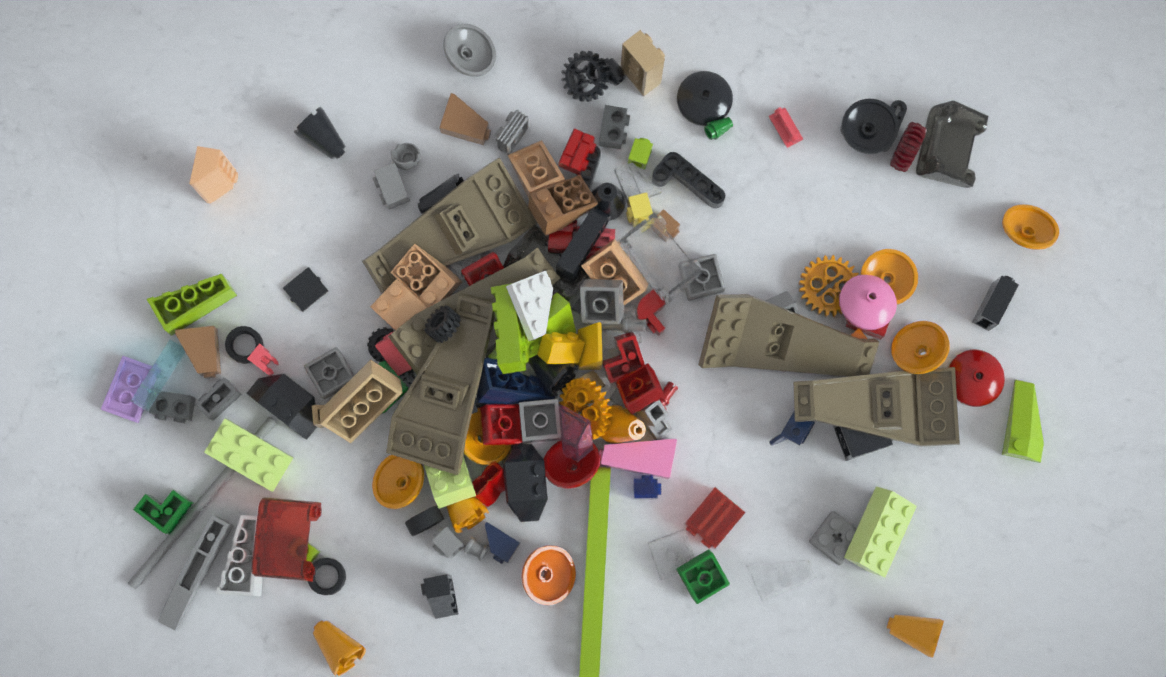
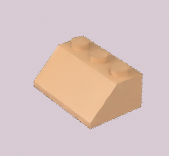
M615 239L600 248L581 265L591 279L623 280L624 305L645 292L648 287V282Z

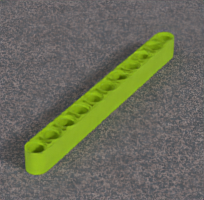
M599 466L598 471L590 482L579 677H599L611 467Z

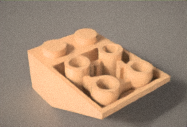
M416 244L410 248L390 272L427 307L450 297L462 283L450 269Z

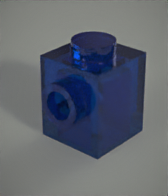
M642 475V479L633 480L634 500L658 499V495H661V483H658V479H653V475Z

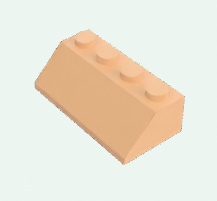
M197 146L189 184L206 203L211 204L233 189L234 183H237L238 172H236V169L221 150Z

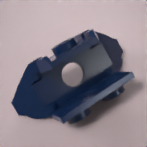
M794 410L781 434L771 439L769 443L773 446L785 440H790L800 446V444H804L815 422H796Z

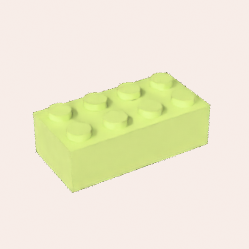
M227 418L223 420L204 451L207 455L272 492L294 458Z
M464 456L461 471L458 475L424 465L438 508L476 496Z
M876 486L844 558L870 573L886 577L917 506L891 490Z

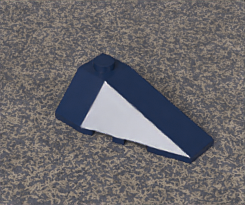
M485 358L476 394L479 403L519 404V402L555 399V396L548 392L538 377L533 375L527 376L520 372L503 374L497 364V359Z

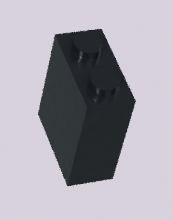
M1000 276L991 284L972 323L987 331L996 327L1000 323L1019 284L1015 283V280L1009 276Z

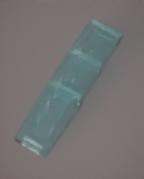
M171 339L168 341L130 400L131 402L146 411L150 409L184 355L185 350L182 346Z

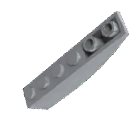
M211 515L168 597L158 622L176 631L233 528V524L218 516Z

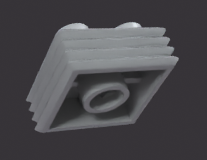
M519 110L511 111L505 120L507 123L504 128L500 127L495 134L498 149H501L507 155L511 154L529 128L528 116H525Z
M716 254L679 263L688 301L725 291ZM700 273L706 276L704 281L698 279Z
M337 347L304 365L307 374L324 400L337 393L354 377L353 372ZM329 369L335 370L334 376L331 378L329 376L326 377L328 374L327 370Z
M832 511L811 537L809 543L837 565H842L846 560L844 556L857 528L835 511ZM833 534H834V535L839 534V535H840L839 539H840L841 541H840V542L837 541V542L834 543V542H833L834 537H833L832 535H833Z

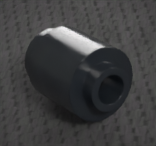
M613 58L605 59L603 64L609 65L606 71L611 72L610 75H607V79L611 80L610 84L617 86L626 78L625 71Z

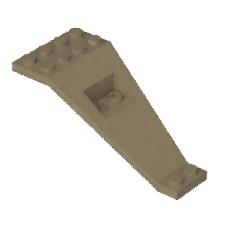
M955 367L936 368L924 374L897 371L793 382L796 422L818 421L919 447L960 445ZM889 392L890 397L884 398L883 394ZM886 411L891 412V416L888 418L884 416Z

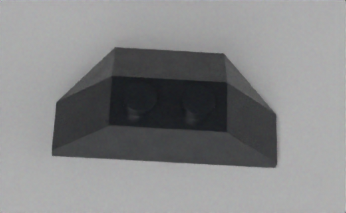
M285 374L258 378L246 393L306 440L317 428L313 424L312 406L316 405L315 397Z
M514 444L503 462L506 503L520 522L539 521L548 500L544 460L532 444Z

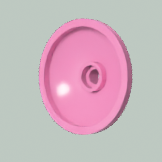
M858 275L851 278L843 286L839 296V305L844 317L854 326L864 330H876L884 327L891 321L896 312L897 302L892 288L884 280L873 275ZM869 295H872L874 300L870 299Z

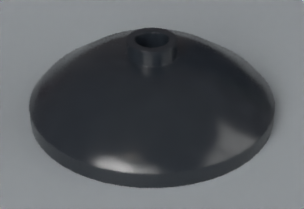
M700 71L693 73L685 78L679 86L677 93L678 108L681 114L693 124L707 126L709 122L725 118L732 107L733 94L728 82L714 72ZM707 92L709 96L705 97L702 93Z
M870 98L859 100L847 109L842 119L841 128L844 139L854 150L863 154H878L887 150L896 140L899 122L895 112L888 104ZM865 128H869L871 132L867 133Z

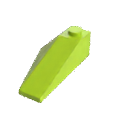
M1014 380L1002 455L1041 463L1044 441L1035 384Z

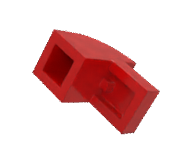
M654 289L640 300L637 308V320L646 319L648 329L653 334L656 332L659 336L665 331V327L655 314L665 307V303Z

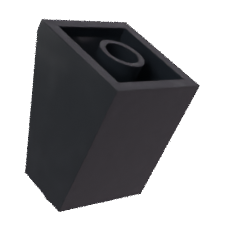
M833 425L846 461L893 445L892 441L894 440Z

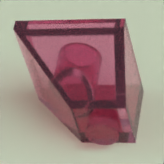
M560 405L559 416L563 454L567 458L579 462L593 450L591 421Z

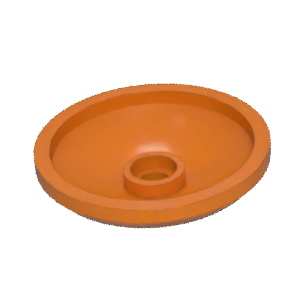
M547 545L534 550L526 559L522 569V585L530 599L542 605H553L561 602L569 595L575 583L576 569L573 559L564 549L557 546Z

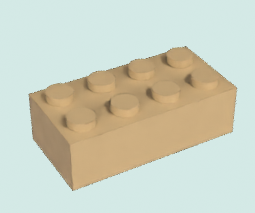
M639 30L622 43L621 68L639 92L645 96L661 84L665 55L660 48L656 49L652 44L651 37L647 33L644 34Z
M370 360L320 409V424L349 443H352L402 394L401 379Z

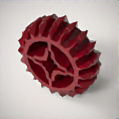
M910 122L907 125L892 156L891 167L897 171H908L926 135L925 127L914 122Z

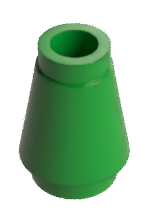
M729 117L709 122L704 127L705 134L710 140H716L733 127V122Z

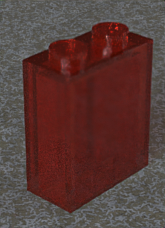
M715 487L684 523L687 526L685 530L692 536L698 535L702 539L700 542L706 548L710 549L712 547L716 549L745 514V511Z

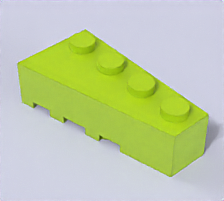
M219 274L198 281L196 284L183 286L179 290L168 291L155 298H147V301L163 329L172 336L175 334V330L184 329L236 297L237 294L223 274Z
M510 284L491 287V294L496 299V302L492 303V307L497 322H494V329L497 338H499L495 340L497 364L503 374L526 371V363L529 361L528 353L525 350V346L528 345V339L506 288Z
M559 293L554 294L551 300L546 334H552V332L560 334L576 333L570 303ZM542 336L529 341L528 345L525 346L529 359L538 354Z

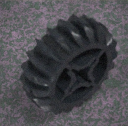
M581 51L580 54L574 53V58H568L570 64H564V67L567 69L561 71L562 74H565V78L561 80L566 81L563 88H569L567 94H573V99L579 98L581 102H584L585 99L587 102H591L592 98L597 100L598 95H604L602 89H608L605 83L611 81L607 79V75L611 74L610 71H606L609 65L603 64L605 59H599L598 53L594 55L592 51L587 53ZM589 61L588 65H585L583 69L577 68L580 63ZM595 70H597L598 78L595 75ZM582 73H586V76H587L588 79H590V80H586V77H585L584 74H582ZM574 75L577 77V83H575ZM589 83L595 85L592 90L588 92L583 91Z

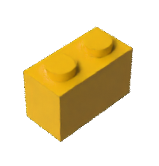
M552 332V334L542 336L537 355L547 364L579 363L585 342L579 338L578 334L568 332L567 334Z

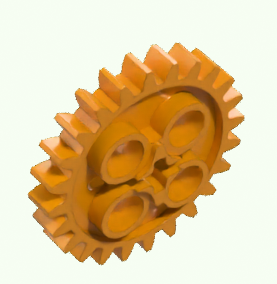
M824 255L823 261L817 257L816 264L810 261L809 265L811 268L805 267L804 271L806 273H801L800 275L804 279L798 282L799 285L803 286L799 289V292H804L801 299L808 300L805 306L811 304V311L818 309L817 315H820L822 311H824L825 317L829 315V312L832 313L833 317L836 316L837 311L841 315L843 314L839 305L841 292L839 284H846L847 281L858 276L859 273H852L854 266L848 268L849 261H846L844 264L841 263L842 257L835 261L834 255H832L830 260ZM827 269L834 270L835 276H828ZM840 275L843 276L832 288L827 289L821 296H816L827 284H831ZM812 281H819L821 288H814ZM824 296H831L833 303L825 302Z
M584 377L571 380V382L566 383L565 388H562L564 393L560 394V397L563 401H560L559 404L563 408L559 411L564 413L561 419H566L565 426H570L569 432L575 431V437L580 436L581 440L586 439L589 441L599 438L605 434L604 431L609 430L607 425L611 424V421L608 418L612 417V414L608 410L612 409V407L607 405L610 399L604 398L606 391L601 393V385L596 387V381L590 382V378L584 379Z

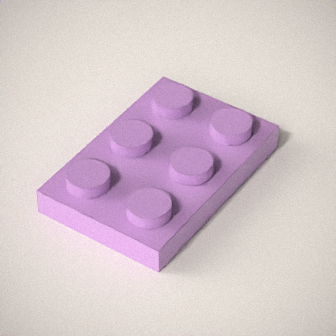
M122 356L101 410L139 423L160 369Z

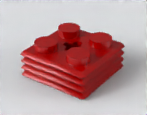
M492 252L463 268L461 272L468 285L471 286L484 279L485 274L492 275L504 269L497 254Z
M649 363L616 382L625 408L631 414L641 411L647 405L658 401L664 396L655 371Z
M486 404L480 407L484 445H514L523 442L519 404Z

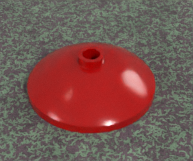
M976 349L967 350L957 355L951 361L949 367H955L956 394L959 402L967 406L981 407L990 404L1001 394L1005 382L1004 371L999 361L990 353ZM976 373H980L982 378L977 379Z
M568 437L558 441L547 451L544 457L545 476L550 483L560 488H575L587 483L594 477L600 465V454L597 447L590 440H581L580 437Z

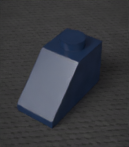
M486 522L485 529L490 552L494 554L493 559L501 564L504 561L509 563L521 543Z

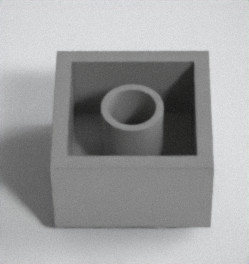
M585 279L580 286L582 323L594 324L601 322V324L620 325L624 317L623 280Z
M558 399L519 402L523 444L562 440Z

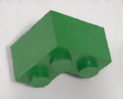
M172 490L163 503L153 496L145 494L133 510L161 532L170 534L193 505V502L179 491Z

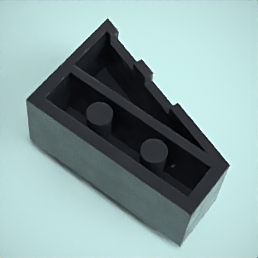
M445 574L423 579L424 583L421 584L422 595L427 597L435 619L458 615L452 575Z

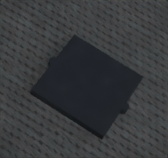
M309 267L283 287L291 297V302H295L302 312L328 292L327 288L320 281L321 278L317 277Z

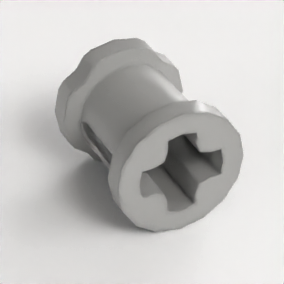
M472 536L464 552H469L478 557L479 561H482L489 546H484L477 542Z

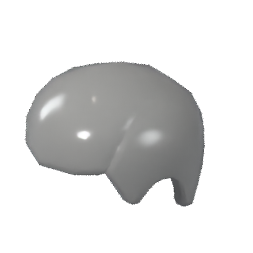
M411 143L397 144L394 151L391 150L393 163L395 162L396 166L402 170L414 168L421 158L419 149Z

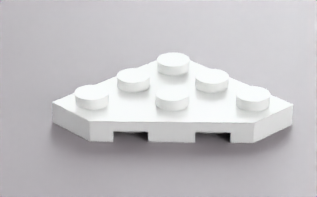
M543 271L506 286L528 342L546 334L553 287L547 272Z

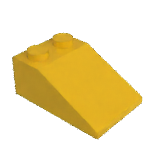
M597 322L578 329L579 338L585 342L580 361L575 363L578 365L579 370H602L601 322Z

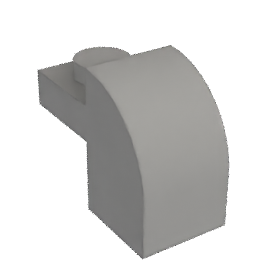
M660 400L652 402L641 411L636 412L637 418L644 423L654 440H660L672 430L665 419L669 414Z

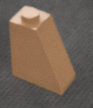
M450 93L440 124L441 133L484 145L485 140L488 141L491 135L488 122L455 94Z
M206 326L175 330L178 340L198 374L204 376V378H215L216 374H221L218 329L216 327Z

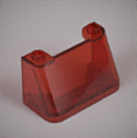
M267 497L261 499L258 508L252 558V574L254 576L313 582L315 567L312 562L306 561L311 521H317L322 513L320 502Z

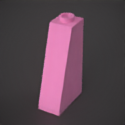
M677 439L604 445V450L600 449L599 451L601 466L669 479Z

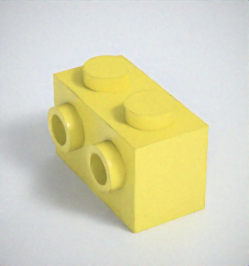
M647 192L628 197L626 207L628 222H632L633 228L638 227L641 229L649 226V223L652 222L653 212Z

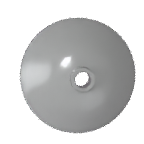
M458 24L452 27L444 38L443 48L445 56L451 66L458 72L470 77H479L489 72L494 66L496 60L494 44L490 37L477 26Z

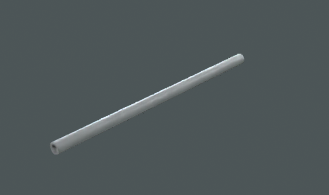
M268 417L254 435L263 439L277 422ZM227 466L131 578L128 584L132 588L136 589L234 474L235 470Z

